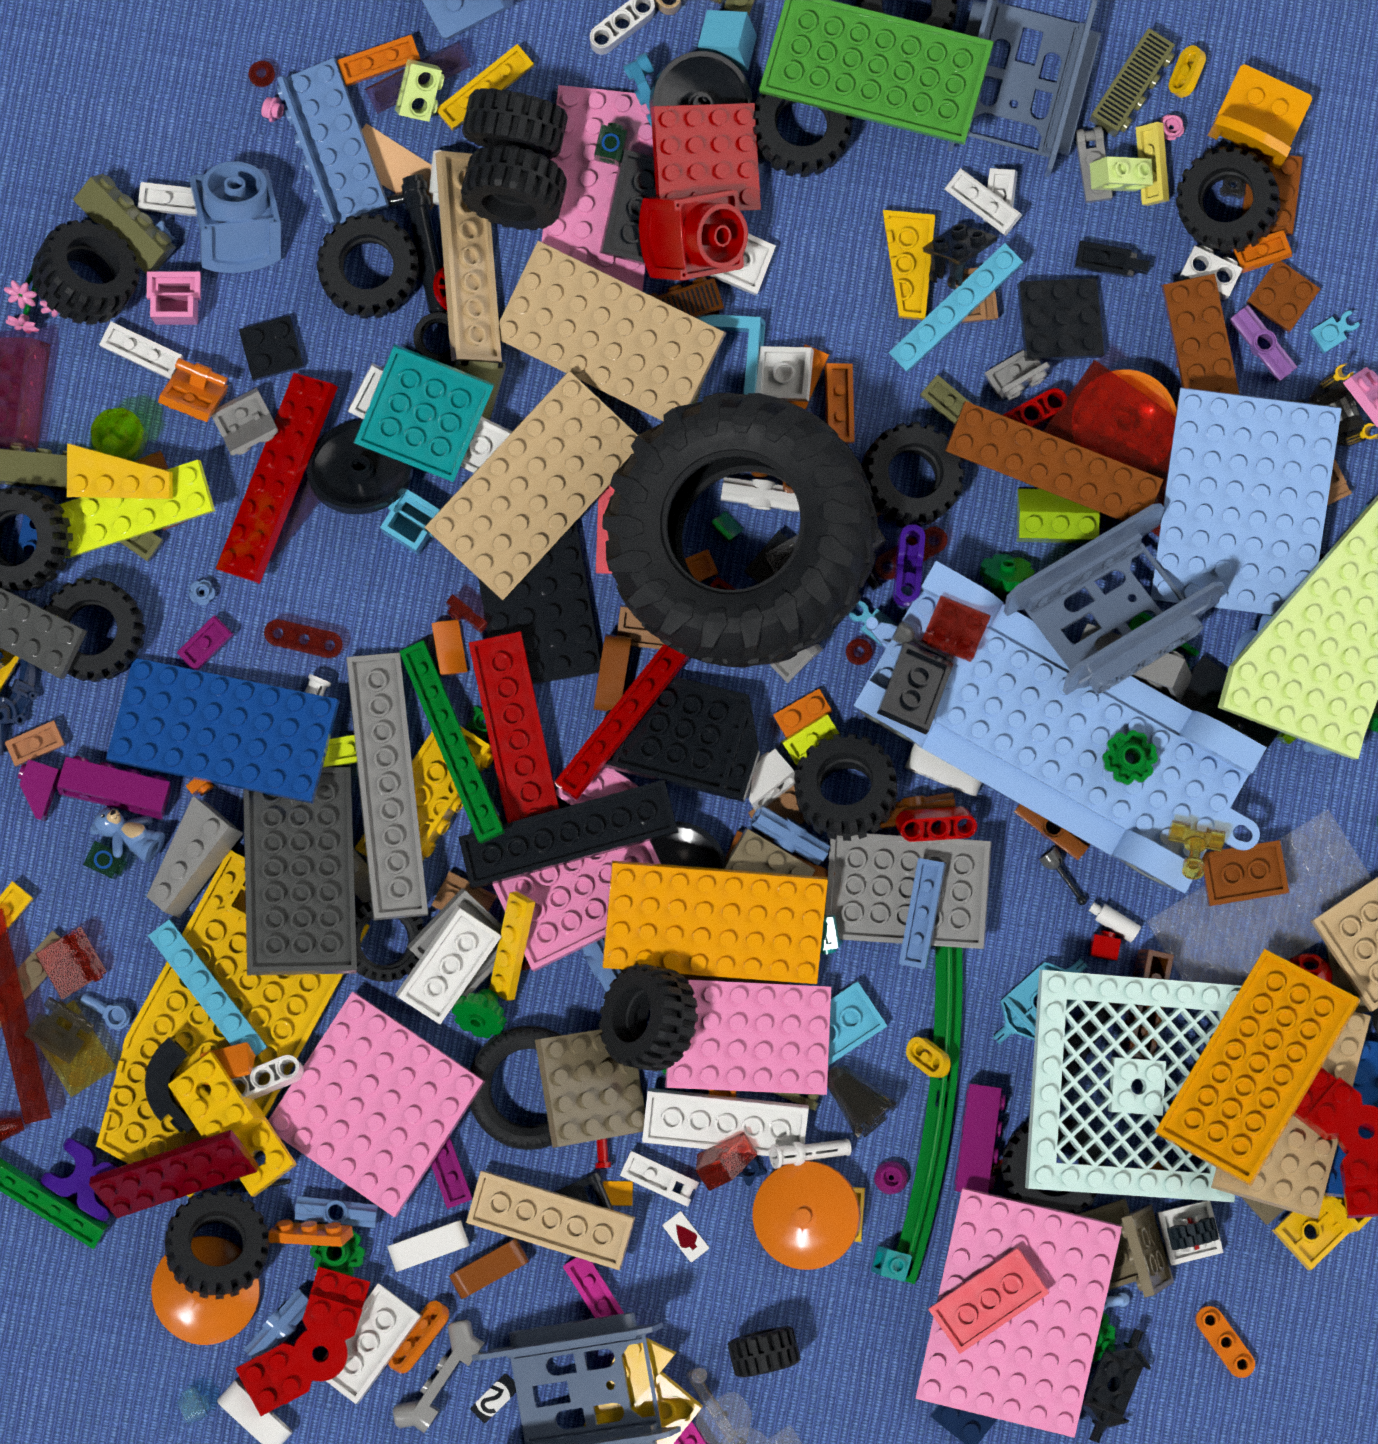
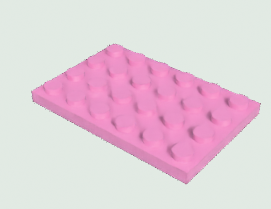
M651 841L493 884L504 911L506 910L509 892L518 891L535 901L524 953L533 972L605 937L612 861L661 864Z
M688 980L695 994L693 997L696 998L698 1005L696 1008L698 1022H695L694 1027L696 1032L695 1036L691 1037L689 1049L683 1052L684 1056L678 1062H674L673 1066L666 1069L665 1088L827 1095L831 987Z

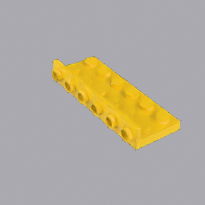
M461 727L481 774L483 769L488 768L494 760L491 745ZM433 732L430 733L412 761L422 862L425 857L428 858L435 850V842L439 836L444 835L449 829L450 819L454 813H458L463 808L462 801ZM364 834L354 849L367 857Z

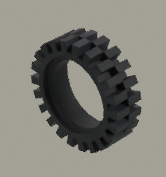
M372 901L360 904V907L355 909L357 973L365 978L379 982H393L392 980L403 979V976L410 974L420 959L407 947L400 959L394 963L378 965L370 961L361 949L360 938L364 926L373 919ZM421 917L397 918L402 922L407 931V946L424 929Z

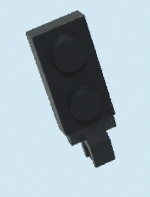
M1079 241L1074 268L1133 278L1134 273L1147 275L1150 261L1137 259V253H1133L1129 249Z

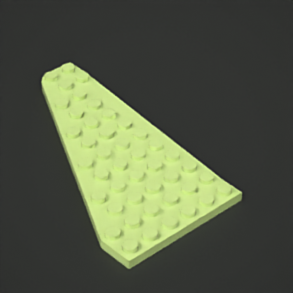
M1378 495L1231 663L1218 708L1347 758L1359 759L1364 736L1378 700Z

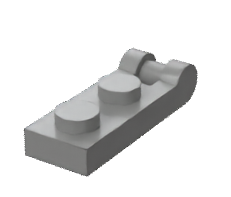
M1093 127V130L1084 131L1083 129L1075 130L1085 204L1112 200V190L1091 189L1090 163L1106 157L1102 127ZM1094 141L1095 148L1086 149L1085 142Z

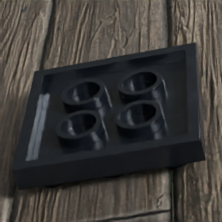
M1097 278L1020 281L1017 284L1025 361L1102 358L1105 355Z

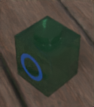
M608 123V126L601 124L594 153L595 161L619 166L628 137L627 130H624L622 125L616 123Z
M94 841L83 865L116 880L117 876L121 877L127 868L128 862L125 861L127 855L122 853L120 858H116L113 855L112 848Z

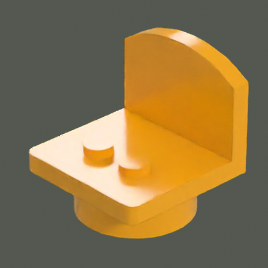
M1241 65L1207 136L1216 140L1219 136L1232 141L1239 148H1243L1244 151L1249 152L1251 150L1271 159L1270 165L1280 169L1291 150L1290 146L1311 104L1312 96L1248 65Z

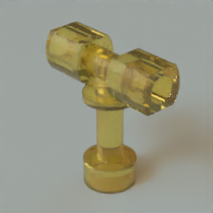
M1172 820L1168 832V840L1184 843L1186 849L1190 851L1189 857L1183 861L1182 874L1186 878L1196 880L1204 875L1205 863L1200 858V852H1203L1205 849L1221 852L1225 841V831L1208 827L1205 832L1191 829L1190 823Z

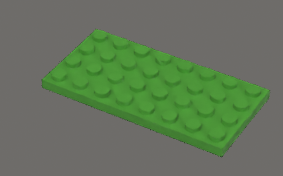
M785 0L759 92L965 145L994 41L831 0Z

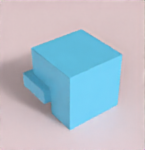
M707 10L698 43L699 50L719 54L734 63L740 71H748L757 37L748 13Z
M406 489L398 500L389 505L388 510L390 512L380 526V529L385 535L419 556L430 537H433L424 527L440 509Z

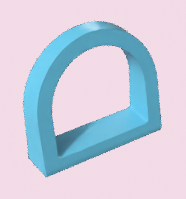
M706 315L697 318L723 331L749 333L744 394L755 393L760 346H764L766 322L761 317Z

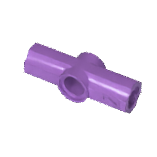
M1249 305L1229 320L1249 344L1252 354L1260 358L1278 382L1297 368L1277 342L1275 334L1264 326ZM1257 339H1267L1270 345L1269 349H1261L1257 344Z

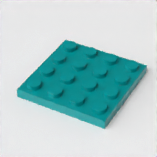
M393 344L354 443L454 482L494 384Z

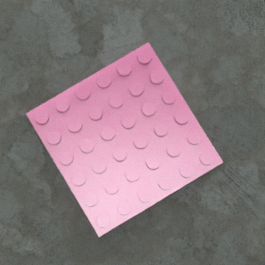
M352 992L303 1066L304 1073L302 1078L291 1084L268 1121L279 1138L393 1217H397L485 1081L356 992Z

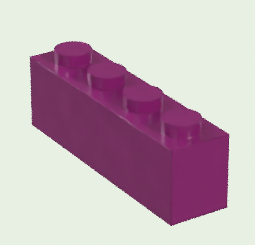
M81 756L65 758L57 784L60 795L163 820L171 793L170 782L162 776L152 775L147 777L141 775L137 770L125 769L123 771L115 769V766L105 762H100L98 765L90 763L88 759Z
M975 1084L967 1085L954 1191L962 1192L963 1187L988 1193V1190L993 1191L995 1175L991 1174L992 1163H997L998 1148L994 1147L995 1136L1000 1137L1002 1121H998L999 1110H1004L1005 1094H1001L1002 1088Z

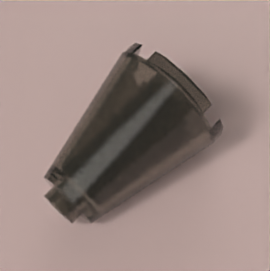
M835 1065L828 1071L827 1087L858 1140H861L862 1135L866 1137L876 1130L887 1119L885 1116L888 1110L893 1113L897 1108L898 1103L895 1099L846 1065L841 1067Z

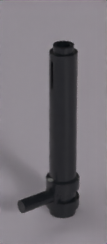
M422 174L410 175L402 179V193L386 197L389 204L388 207L405 203L406 211L410 215L429 313L443 312L447 314V310L437 301L433 290L434 277L441 269V263L430 207L432 206L431 199L426 192L428 184ZM442 277L440 279L439 285H445L444 279ZM440 289L442 297H444L446 295L444 289Z

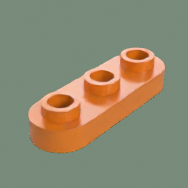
M432 1301L420 1312V1315H422L421 1319L388 1364L391 1369L403 1374L415 1365L448 1320L449 1310L442 1303Z
M1213 1306L1201 1307L1195 1315L1196 1326L1231 1374L1239 1378L1251 1375L1255 1368V1360L1222 1313ZM1208 1315L1214 1317V1322L1211 1325L1205 1323V1318ZM1224 1337L1230 1339V1345L1227 1347L1221 1345V1340ZM1241 1359L1246 1361L1244 1369L1237 1367V1362Z

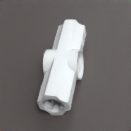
M724 477L721 501L748 504L751 508L762 510L775 508L792 512L800 511L795 493L785 492L783 486L775 485V482L761 479L748 481Z

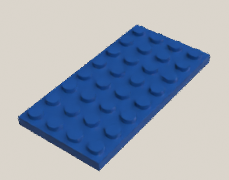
M136 658L131 664L106 759L110 762L313 804L339 700Z

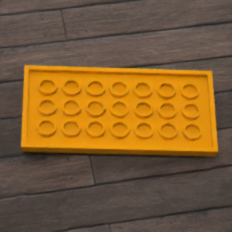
M612 861L602 967L625 970L636 964H647L675 970L679 974L817 984L828 879L827 877Z
M1264 949L1157 1127L1156 1134L1247 1185L1252 1186L1359 1005L1360 999Z

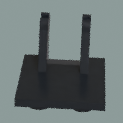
M959 223L952 226L950 230L941 236L934 238L932 242L923 247V252L931 255L930 281L937 283V278L943 279L946 259H949L950 276L947 285L954 290L956 289L955 283L961 286L966 261L995 243L997 236Z

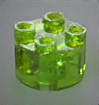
M117 407L104 410L95 418L91 426V441L97 451L135 461L143 454L147 446L148 433L144 424L133 412Z

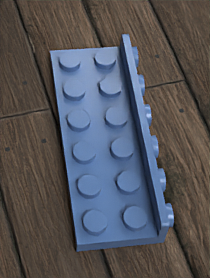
M332 58L291 76L284 77L281 75L277 77L279 85L276 86L277 92L281 100H285L288 107L285 110L286 117L291 125L294 124L297 132L294 138L299 149H303L306 157L303 159V164L309 174L311 173L314 179L312 189L316 197L320 198L323 204L321 214L325 222H329L333 226L338 222L343 224L347 221L346 217L353 215L354 218L361 217V213L371 214L388 207L386 195L337 60Z

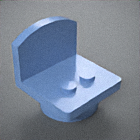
M421 0L443 40H449L514 6L513 0Z
M231 161L212 167L206 174L190 177V189L200 230V260L202 268L215 272L241 273L261 269L281 260V221L267 169H258L248 163Z

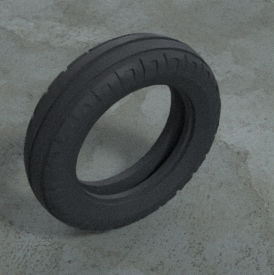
M528 1025L510 1028L491 1038L474 1058L470 1071L483 1079L485 1083L470 1104V1108L481 1128L496 1141L522 1150L542 1149L552 1145L548 1121L536 1126H523L509 1121L499 1112L492 1098L491 1082L497 1066L505 1057L523 1049L536 1050L535 1040L562 1036L560 1033L540 1026Z

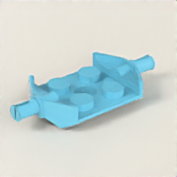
M1079 958L1076 963L1066 970L1043 962L1008 995L1001 999L1000 1005L1005 1024L1002 1029L992 1036L995 1040L999 1038L996 1042L1000 1045L1011 1034H1017L1035 1041L1037 1008L1034 1006L1033 1000L1038 994L1039 970L1081 973L1088 967L1083 963L1084 961ZM1067 999L1066 1006H1068L1073 1000Z

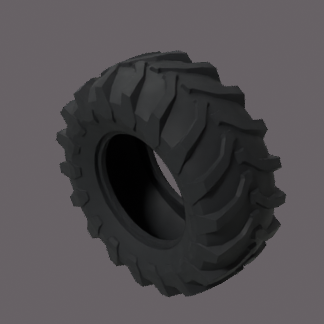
M715 393L705 396L702 402L672 408L663 415L664 422L636 437L631 444L634 453L613 473L610 486L615 491L610 497L603 514L602 527L608 532L609 540L606 541L608 569L612 572V576L618 584L616 588L622 600L634 617L642 623V626L649 633L659 638L662 643L681 654L705 663L739 668L779 663L795 657L802 650L821 643L834 632L833 626H836L860 601L861 594L858 590L863 588L873 569L876 558L875 553H873L872 544L876 542L877 513L871 499L873 496L872 490L860 462L854 456L847 443L840 439L838 433L823 420L806 409L777 397L761 393H748L747 395ZM744 472L771 475L791 486L799 505L800 530L796 546L780 570L760 584L737 590L710 587L693 577L684 558L682 533L691 506L707 487L724 477Z

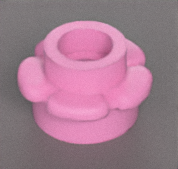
M267 97L262 105V116L268 118L269 122H275L276 118L280 119L283 116L284 104H282L279 97Z
M1166 115L1161 119V123L1164 126L1165 139L1175 140L1176 137L1182 136L1184 127L1183 121L1179 116ZM1170 125H1172V126L1174 127L1173 130H1170V129H1169V126H1170Z

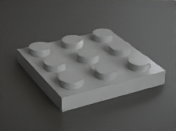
M462 888L407 947L420 959L457 906L499 934H501L502 924ZM498 943L461 996L467 997L493 971Z

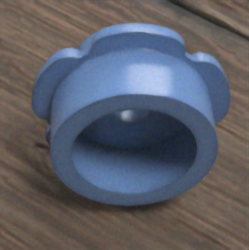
M208 580L195 581L190 586L191 592L189 597L194 603L197 602L199 605L204 606L209 604L215 597V589L212 588V583ZM200 590H204L203 595H200Z

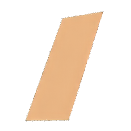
M366 123L362 132L381 184L394 193L400 194L402 193L401 185L403 184L402 179L404 177L422 174L428 184L426 192L431 199V211L434 206L432 203L433 195L429 194L432 165Z

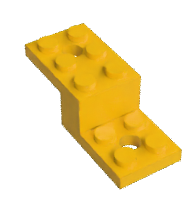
M209 1052L168 1084L203 1139L232 1130L253 1158L257 1152H264L266 1159L261 1166H258V1171L239 1178L251 1196H257L297 1165L255 1100L241 1095L214 1053ZM204 1083H208L211 1087V1092L206 1098H202L199 1093L200 1087Z
M1324 1196L1317 1219L1291 1211L1272 1231L1309 1271L1345 1236L1359 1231L1372 1217L1347 1219L1344 1198ZM1308 1224L1316 1229V1236L1312 1240L1308 1239L1304 1234V1228Z

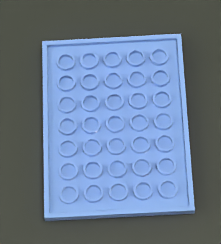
M1180 387L1156 561L1185 599L1212 582L1221 581L1225 586L1219 603L1213 607L1274 615L1317 566L1321 550L1341 407ZM1154 567L1150 597L1153 600L1181 602Z

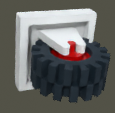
M1205 1200L1157 1212L1171 1266L1223 1253L1210 1201Z

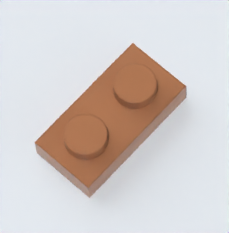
M54 720L5 742L15 767L27 763L28 759L34 760L66 746Z

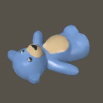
M113 807L102 809L95 816L94 824L90 826V833L93 835L101 834L105 837H113L112 852L116 858L122 856V845L124 844L142 861L150 863L160 852L165 841V834L163 832H154L144 827L153 823V817L141 816L125 821L119 809Z

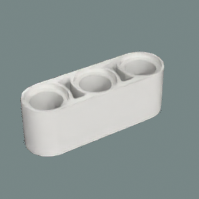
M629 0L595 26L590 33L592 50L600 55L607 54L647 24L655 14L654 0ZM641 3H646L650 6V9L645 13H641L636 10V7ZM620 19H625L630 24L627 28L620 29L615 23ZM599 35H605L609 41L604 45H599L595 42V38Z
M914 743L905 765L906 769L969 795L977 796L982 782Z
M284 1055L252 1068L250 1075L231 1080L235 1086L240 1083L245 1084L243 1097L256 1099L299 1081L303 1076L304 1069L301 1062L295 1057ZM288 1063H295V1071L291 1075H284V1067ZM264 1073H269L271 1077L269 1083L263 1086L259 1085V1077Z
M458 1220L387 1246L395 1271L398 1272L469 1246V1242L462 1222Z
M234 1380L217 1399L219 1405L261 1444H283L293 1433L272 1411L260 1417L245 1386L237 1380Z

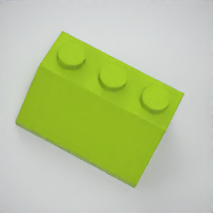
M1017 489L1016 542L1087 544L1099 536L1100 512L1042 489Z

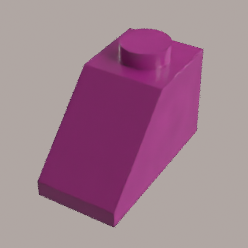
M28 759L27 763H23L19 770L18 779H21L19 785L35 818L45 821L57 789L61 770Z

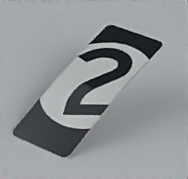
M504 1374L470 1408L471 1411L483 1423H486L516 1393L515 1382L507 1374Z

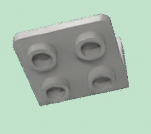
M1024 350L988 370L984 375L1000 401L1005 398L1011 401L1021 395L1022 390L1027 385L1033 388L1043 382L1050 365L1048 362L1041 364L1040 361H1025Z
M257 387L219 406L212 414V418L231 455L244 454L250 450L251 446L259 442L271 440L278 432V428Z

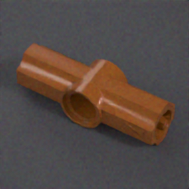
M1020 804L1014 811L1017 816L1039 831L1044 838L1051 840L1077 861L1090 846L1086 841L1059 827V832L1055 835L1048 833L1046 823L1049 820Z

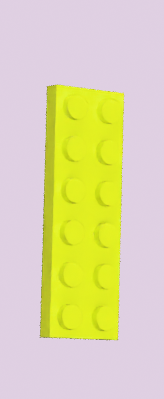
M195 460L167 469L173 472V499L81 497L59 504L65 511L62 517L69 518L71 524L70 527H67L68 533H73V541H68V548L72 549L70 557L65 556V558H72L215 512L201 460Z

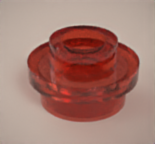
M257 61L249 69V79L257 87H267L274 81L275 70L266 61ZM263 69L266 71V75L258 77L257 72Z
M854 639L846 647V657L854 665H864L872 656L871 645L864 639ZM855 648H862L864 651L863 656H855Z

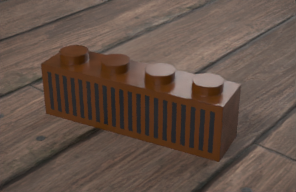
M701 277L694 280L693 285L684 288L683 285H676L667 289L668 293L659 296L657 293L648 294L695 318L724 313V306L715 278L708 280V277Z
M1138 949L1133 977L1169 980L1174 955L1150 949ZM1135 1005L1141 1014L1150 1007ZM1130 1009L1126 1011L1124 1020L1127 1026L1137 1019ZM1155 1011L1146 1018L1153 1028L1162 1020ZM1142 1024L1132 1031L1139 1041L1149 1033ZM1128 1036L1120 1042V1047L1126 1054L1135 1046ZM1152 1038L1144 1046L1151 1055L1155 1053L1157 1042ZM1140 1051L1132 1057L1147 1060Z

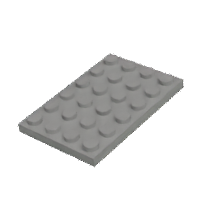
M867 834V837L859 839L858 835L851 836V841H843V836H837L836 840L830 838L825 916L835 915L840 940L902 944L918 858L944 862L946 866L931 946L985 949L992 842L963 839L909 842L902 836Z

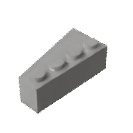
M1087 623L1080 641L1100 630V625L1096 624L1094 626ZM1109 632L1095 642V648L1099 651L1122 636ZM1175 651L1167 653L1131 675L1158 692L1162 691L1171 695L1172 699L1178 703H1181L1192 678L1184 656Z
M193 796L146 897L165 913L180 918L242 836L243 832L209 803Z

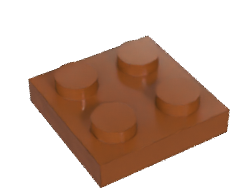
M1278 261L1272 265L1246 303L1289 333L1320 291V288L1282 261Z

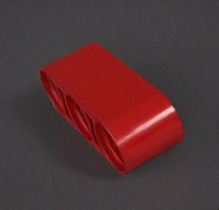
M1049 389L1002 416L1035 428L1059 415L1067 404V396L1061 389ZM1051 396L1058 397L1061 406L1058 408L1050 407L1047 398ZM1026 409H1034L1038 414V418L1033 421L1028 420L1024 416V411Z
M965 807L906 810L899 813L895 821L900 834L909 842L968 838L974 835L977 830L976 820ZM961 819H968L963 826H957ZM941 820V824L938 827L931 828L933 822ZM915 822L913 828L904 830L908 823Z

